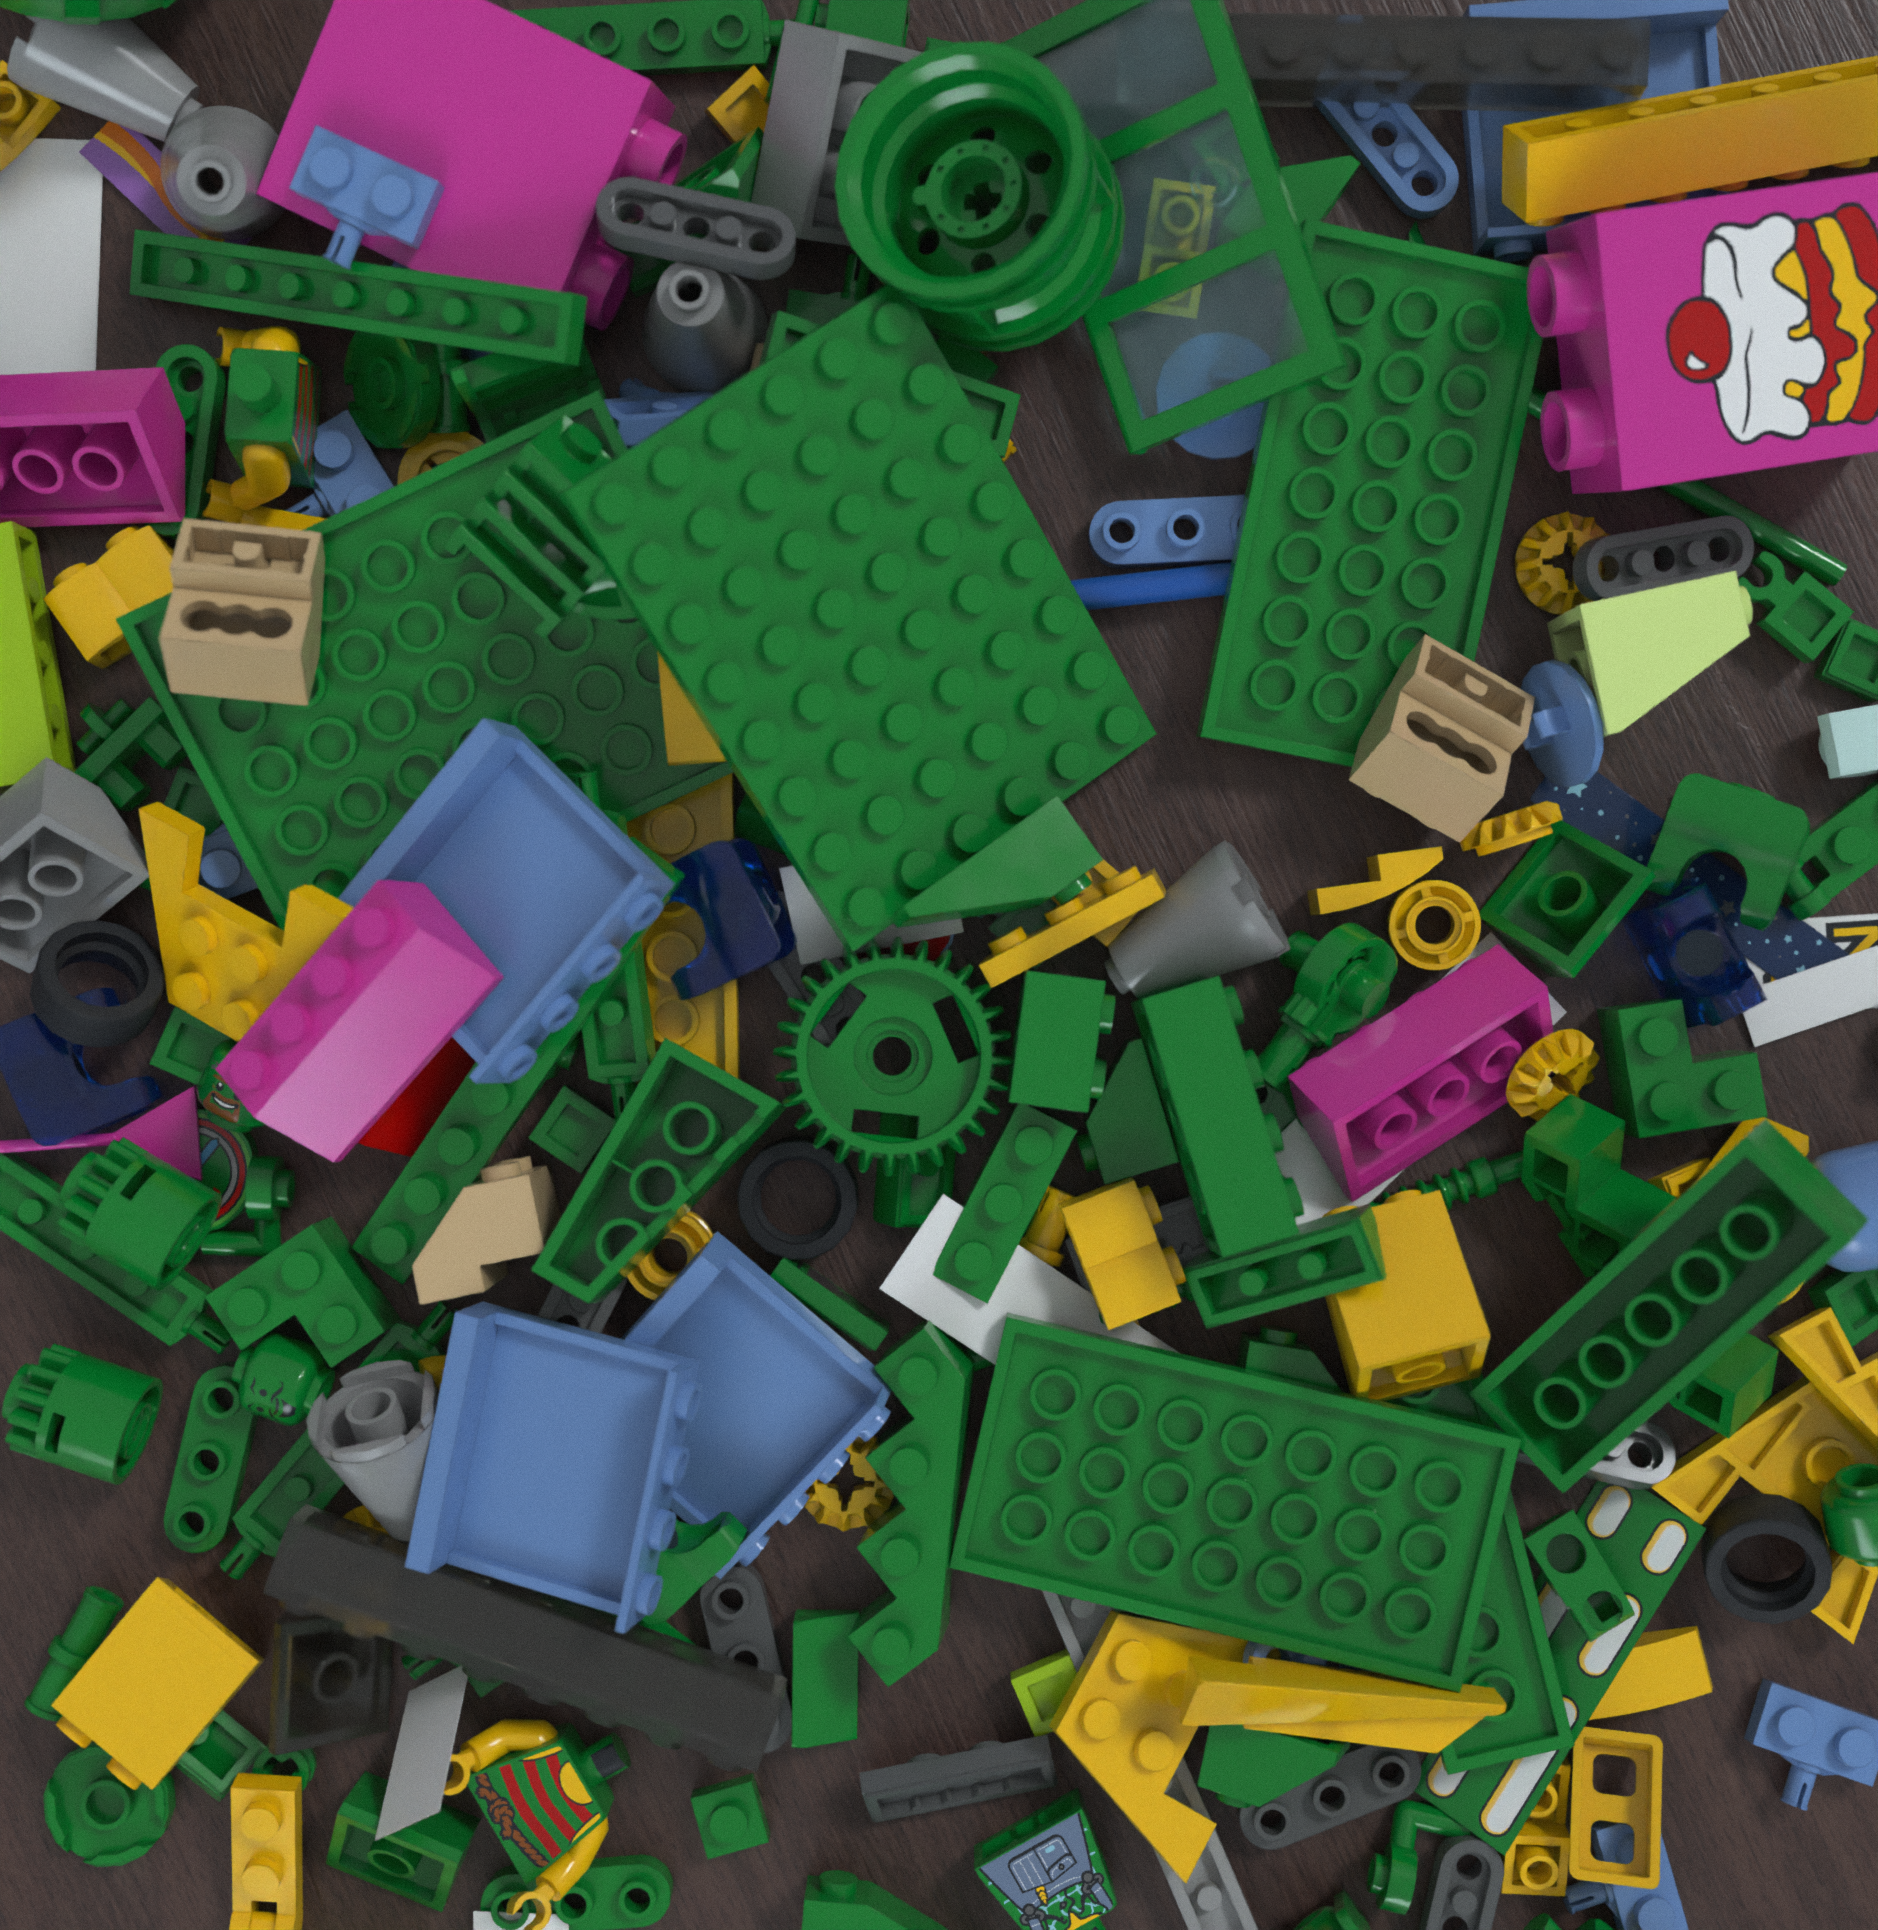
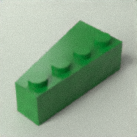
M665 1038L531 1271L587 1303H602L787 1107Z

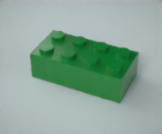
M1218 975L1132 1002L1133 1013L1206 1248L1224 1258L1300 1234L1295 1218L1304 1215L1302 1200L1292 1177L1284 1178L1280 1172L1275 1154L1284 1151L1283 1139L1273 1113L1264 1115L1261 1111L1255 1090L1264 1087L1263 1075L1254 1051L1252 1049L1242 1050L1235 1026L1244 1024V1016L1234 987L1228 986L1223 988L1220 976Z

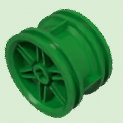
M956 42L925 51L898 66L868 94L850 121L839 150L835 179L838 215L849 243L884 285H891L898 290L900 295L913 303L927 328L945 341L975 351L1008 352L1039 344L1067 329L1093 305L1111 279L1122 250L1126 219L1121 184L1107 154L1104 152L1098 139L1088 129L1082 113L1068 89L1046 65L1020 49L993 42ZM995 132L993 141L975 139L976 137ZM1049 157H1051L1053 160L1052 166L1045 173H1042ZM1029 228L1036 235L1034 239L1029 236ZM938 246L935 252L929 255H923L920 247Z

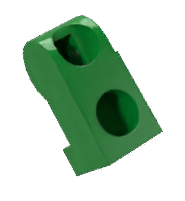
M1573 1509L1560 1511L1522 1535L1528 1556L1534 1561L1554 1594L1560 1597L1569 1614L1590 1642H1593L1635 1615L1629 1600Z

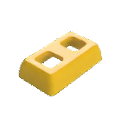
M1584 1727L1574 1743L1575 1746H1573L1569 1872L1573 1878L1578 1880L1654 1889L1660 1882L1663 1743L1656 1735ZM1597 1755L1625 1757L1634 1762L1635 1791L1633 1795L1625 1797L1602 1794L1594 1789L1593 1761ZM1594 1822H1613L1626 1824L1631 1827L1634 1833L1633 1859L1630 1863L1620 1864L1599 1861L1592 1856L1590 1851L1591 1827Z

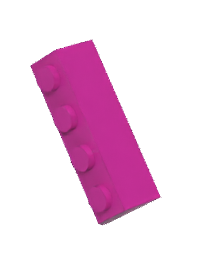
M163 367L0 375V523L13 521L24 527L182 521L185 516V422Z
M378 879L217 1066L216 1071L254 1118L332 1162H341L504 979V976L424 883Z
M1497 944L1475 959L1466 961L1456 971L1426 990L1415 993L1405 1003L1372 1024L1361 1027L1354 1035L1321 1056L1310 1059L1300 1069L1288 1076L1298 1118L1343 1193L1351 1202H1354L1508 1103L1506 1098L1507 1082L1517 1061L1530 1046L1545 1036L1554 1033L1548 987Z

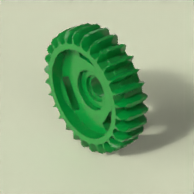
M901 936L894 937L890 947V954H881L876 939L872 938L867 942V957L860 960L855 952L843 947V961L846 966L838 970L828 959H822L820 965L827 979L820 984L815 979L804 975L800 981L806 991L811 994L807 1002L791 997L786 1001L787 1005L794 1012L800 1014L797 1022L787 1021L778 1022L777 1028L780 1031L793 1036L791 1045H784L773 1049L774 1055L784 1059H791V1068L776 1074L775 1081L794 1082L796 1091L790 1093L782 1100L784 1107L803 1104L806 1112L796 1121V1128L799 1130L816 1123L820 1130L817 1132L812 1145L819 1149L828 1143L831 1138L838 1142L834 1161L839 1164L853 1150L859 1153L858 1171L862 1173L868 1170L873 1157L881 1158L884 1175L890 1177L893 1175L896 1159L901 1158L905 1159V1164L912 1175L918 1174L920 1166L919 1155L926 1153L937 1167H941L944 1165V1160L940 1147L948 1143L958 1153L964 1154L966 1147L959 1134L967 1129L969 1132L983 1136L986 1132L981 1123L975 1118L979 1111L998 1115L1000 1109L991 1100L987 1099L989 1091L1009 1089L1007 1082L994 1077L995 1067L1013 1064L1012 1057L1004 1054H995V1044L1009 1039L1011 1032L1004 1030L992 1031L990 1021L995 1020L1004 1012L1003 1007L996 1006L984 1009L980 1000L990 991V985L987 983L971 990L965 983L970 978L974 967L968 964L953 974L948 970L952 957V951L948 949L935 962L927 960L928 943L925 940L919 942L912 956L904 954V944ZM850 983L866 995V998L831 1045L826 1048L811 1037L810 1034L846 985ZM948 996H951L958 1004L975 1044L976 1056L960 1063L957 1062L932 1004ZM887 1037H896L904 1041L909 1047L911 1054L908 1067L902 1073L892 1076L880 1072L873 1060V1052L876 1045ZM854 1109L918 1116L916 1138L910 1139L852 1132Z

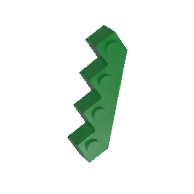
M1569 1094L1525 1132L1521 1181L1535 1202L1547 1200L1564 1226L1557 1235L1585 1277L1597 1275L1663 1214L1676 1201L1677 1197L1620 1169L1625 1120ZM1746 1333L1670 1399L1669 1402L1672 1407L1723 1436L1730 1438L1771 1395L1779 1350L1764 1343L1756 1336Z
M926 1319L889 1347L874 1367L910 1413L881 1434L865 1457L899 1502L878 1517L867 1528L856 1547L889 1589L861 1610L848 1638L887 1687H890L939 1649L950 1618L953 1568H949L959 1527V1505L962 1477L965 1469L969 1430L968 1416L975 1360L958 1340Z

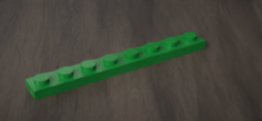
M135 229L130 295L579 366L587 296L352 261L351 269L347 270L322 256Z
M633 836L629 837L675 884L662 899L665 906L686 875ZM654 921L645 929L634 932L619 950L621 959L614 970L602 980L593 982L577 1001L579 1009L576 1015L563 1028L547 1036L535 1051L537 1053L536 1062L521 1078L509 1083H475L469 1077L479 1065L475 1062L353 1244L352 1248L402 1285L414 1275L412 1265L463 1188L479 1180L481 1177L480 1169L486 1168Z

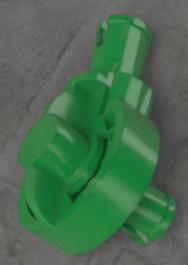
M1357 923L1342 924L1330 931L1319 942L1304 930H1298L1288 938L1290 950L1279 956L1280 963L1286 968L1297 972L1298 976L1295 981L1293 994L1285 1005L1280 1006L1277 1010L1280 1015L1278 1020L1282 1025L1257 1057L1264 1083L1280 1094L1289 1082L1288 1076L1297 1071L1313 1048L1317 1050L1321 1048L1329 1049L1336 1035L1354 1030L1364 1018L1368 1019L1376 1015L1387 1001L1390 991L1389 985L1397 973V956L1393 948L1383 939Z

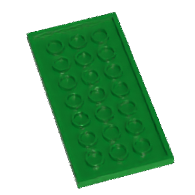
M1305 219L1300 223V228L1347 367L1264 401L1196 737L1352 767L1363 732L1402 662L1425 634L1475 662L1543 337L1536 332L1529 313L1527 301L1528 267ZM1288 287L1271 366L1309 350Z
M1007 1313L949 1568L1461 1693L1521 1438L1505 1433L1504 1430L1371 1398L1356 1397L1350 1393Z

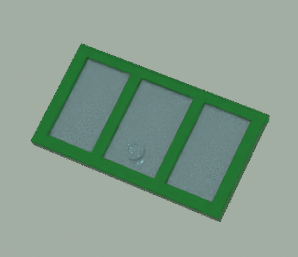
M1086 0L1005 42L999 43L1020 49L1040 61L1068 89L1074 102L1080 109L1088 129L1098 139L1104 152L1107 154L1122 187L1126 214L1122 250L1111 279L1093 305L1081 316L1129 455H1142L1150 448L1347 367L1223 0ZM1049 157L1042 173H1045L1052 166L1053 160L1051 157Z

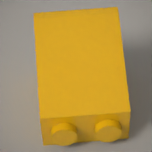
M1406 1190L1388 1197L1383 1205L1371 1207L1376 1219L1387 1277L1382 1281L1325 1296L1350 1394H1354L1356 1397H1366L1379 1401H1387L1480 1377L1491 1336L1440 1190L1422 1194L1419 1190ZM1343 1206L1325 1213L1322 1218L1357 1208V1206Z
M157 1577L51 1706L63 1715L57 1721L56 1726L71 1740L85 1749L92 1741L112 1756V1759L106 1764L107 1769L131 1789L136 1790L143 1782L153 1790L167 1776L265 1659L171 1580Z

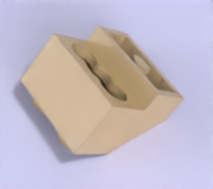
M183 519L170 565L173 590L159 637L171 693L308 706L320 655L325 569L321 532Z
M1425 634L1402 662L1359 740L1349 781L1362 787L1370 795L1381 798L1417 818L1425 826L1436 829L1460 843L1504 796L1511 757L1528 736L1535 697Z
M524 1156L492 1164L493 1166L480 1169L482 1179L463 1188L412 1265L420 1305L485 1292L508 1275L506 1260L540 1254L561 1219L550 1163L532 1167L531 1157Z

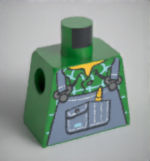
M1078 1787L974 1845V1869L977 1875L1022 1930H1106L1100 1917L1116 1907V1893L1084 1798Z

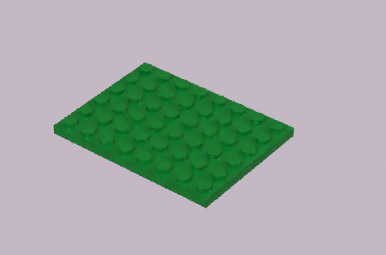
M889 284L882 286L559 493L571 515L844 948L850 951H856L895 923L896 919L893 914L1053 798L1058 796L1061 802H1063L1157 734L917 308Z
M599 390L302 530L322 533L325 556L320 655L308 706L171 693L159 637L172 592L116 618L122 633L274 919L283 931L285 930L290 891L302 885L311 884L338 899L483 717L516 726L568 778V774L597 771L596 776L601 809L625 814L626 822L733 773L728 762L668 766L658 651L636 617L624 620H603L587 617L570 610L553 631L543 639L534 630L544 618L464 545L453 556L444 548V545L453 536L452 533L473 512L476 504L497 483V479L521 454L520 451L524 446L564 414L574 423L589 429L600 441L602 450L612 459L628 450ZM511 492L507 493L503 499L578 569L586 565L573 550ZM486 519L481 526L555 595H558L561 587Z

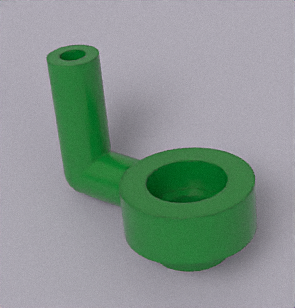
M254 1155L250 1160L245 1183V1207L248 1218L254 1219L255 1231H210L201 1245L203 1255L264 1257L281 1246L280 1215L283 1208L292 1207L296 1190L295 1172L292 1169H285V1163L281 1156Z
M1411 1800L1399 1801L1394 1808L1389 1843L1386 1845L1383 1854L1373 1853L1368 1868L1367 1892L1376 1894L1377 1908L1402 1915L1407 1913L1412 1901L1417 1876V1852L1414 1849L1417 1829L1447 1837L1470 1835L1471 1832L1435 1806Z

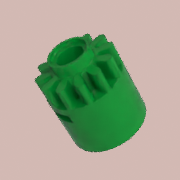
M123 1137L119 1142L113 1140L104 1156L94 1151L89 1152L71 1171L59 1196L60 1202L64 1203L63 1207L67 1211L60 1218L57 1226L62 1228L60 1234L155 1290L161 1291L179 1276L204 1242L219 1213L222 1195Z
M54 1343L50 1349L43 1348L38 1365L25 1363L17 1371L9 1385L3 1402L2 1416L4 1419H7V1423L12 1424V1427L6 1435L5 1442L11 1444L10 1450L115 1485H120L128 1478L137 1465L150 1439L163 1396L162 1380Z

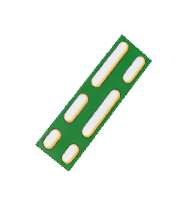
M1597 1481L1576 1514L1629 1600L1635 1613L1633 1617L1593 1642H1590L1577 1626L1560 1597L1554 1594L1541 1573L1534 1582L1574 1743L1706 1531L1705 1527L1645 1489L1636 1490ZM1572 1747L1450 1775L1446 1773L1443 1767L1440 1752L1437 1754L1429 1753L1421 1765L1420 1781L1414 1791L1505 1856Z

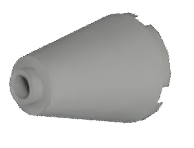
M26 16L35 22L29 36V42L27 43L16 36L11 48L7 65L8 78L21 86V88L163 142L166 141L169 133L180 120L190 113L204 108V105L197 102L200 88L130 18L103 21L99 25L64 24L62 21Z
M210 106L185 116L169 133L162 150L160 163L162 184L175 211L193 228L219 239H246L270 228L281 217L286 208L256 194L279 136L267 122L245 109L236 107ZM209 167L217 169L222 174L224 179L222 190L216 188L211 182L208 172Z
M680 262L672 264L662 274L645 309L642 321L643 346L651 365L671 387L683 392L706 391L715 394L748 373L751 368L756 343H765L768 331V321L764 307L757 294L746 282L734 274Z
M1225 840L1213 846L1166 890L1163 899L1151 904L1108 945L1111 958L1104 961V966L1121 994L1124 995L1132 991L1138 999H1143L1278 958L1281 954L1290 950V945L1273 908L1268 910L1259 893L1262 889L1236 849L1230 842L1227 843Z
M402 1360L375 1362L352 1370L339 1378L343 1388L334 1393L328 1400H326L324 1393H321L314 1401L306 1420L308 1434L315 1450L388 1534L400 1541H410L439 1392L432 1375L426 1370L425 1374L414 1371L410 1362Z

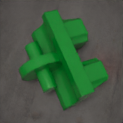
M149 697L137 710L125 699L120 698L107 712L91 702L80 711L81 717L91 728L76 744L90 756L74 773L100 787L112 805L120 811H133L152 790L132 769L146 753L166 770H172L179 766L188 757L160 702L153 697Z

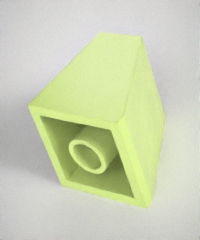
M1736 571L1580 604L1547 623L1555 660L1570 664L1585 679L1594 695L1603 724L1604 738L1624 730L1749 637L1748 625L1752 621L1753 609L1747 589L1744 586H1739Z

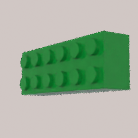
M1765 1119L1469 1394L1505 1433L1521 1438L1520 1449L1564 1493L1850 1243L1869 1219Z

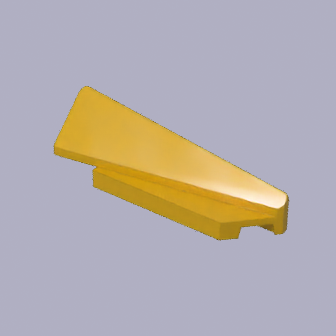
M1189 1656L1179 1721L1181 1725L1187 1726L1242 1724L1244 1729L1437 1754L1484 1717L1497 1716L1504 1713L1506 1702L1491 1687L1462 1684L1460 1693L1369 1671L1249 1656L1248 1663Z

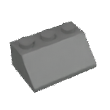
M785 19L751 203L771 207L784 213L793 223L796 238L851 246L839 219L836 200L835 179L839 150L850 121L868 94L895 68L923 52Z
M47 757L0 796V959L30 974L35 970L40 949L54 932L72 923L97 920L149 878L146 854L104 791Z

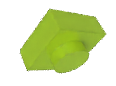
M1067 1648L1010 1672V1680L1035 1737L1053 1732L1049 1725L1077 1674Z

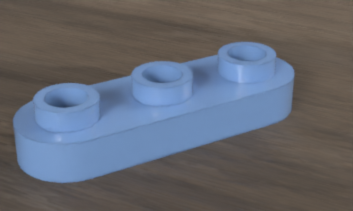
M1340 48L1327 54L1318 64L1311 86L1312 98L1319 111L1403 213L1413 218L1426 219L1443 212L1453 199L1459 183L1458 170L1452 158L1368 55L1353 48ZM1338 79H1346L1353 84L1355 92L1349 97H1340L1333 91L1332 83ZM1378 128L1388 129L1394 136V143L1386 147L1379 146L1374 142L1372 132ZM1418 177L1427 178L1433 184L1434 192L1428 196L1418 195L1412 188V181Z
M1245 495L1111 502L1098 510L1091 521L1088 532L1089 547L1096 559L1102 564L1120 569L1229 563L1233 557L1238 532L1237 522L1241 517ZM1181 519L1191 521L1195 525L1196 536L1190 540L1178 538L1173 530L1174 523ZM1118 522L1126 523L1132 529L1133 538L1126 543H1118L1110 536V527Z

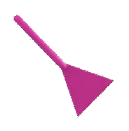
M196 1085L114 1133L1 1140L0 1153L109 1146L113 1140L119 1142L124 1137L190 1177L202 1181Z

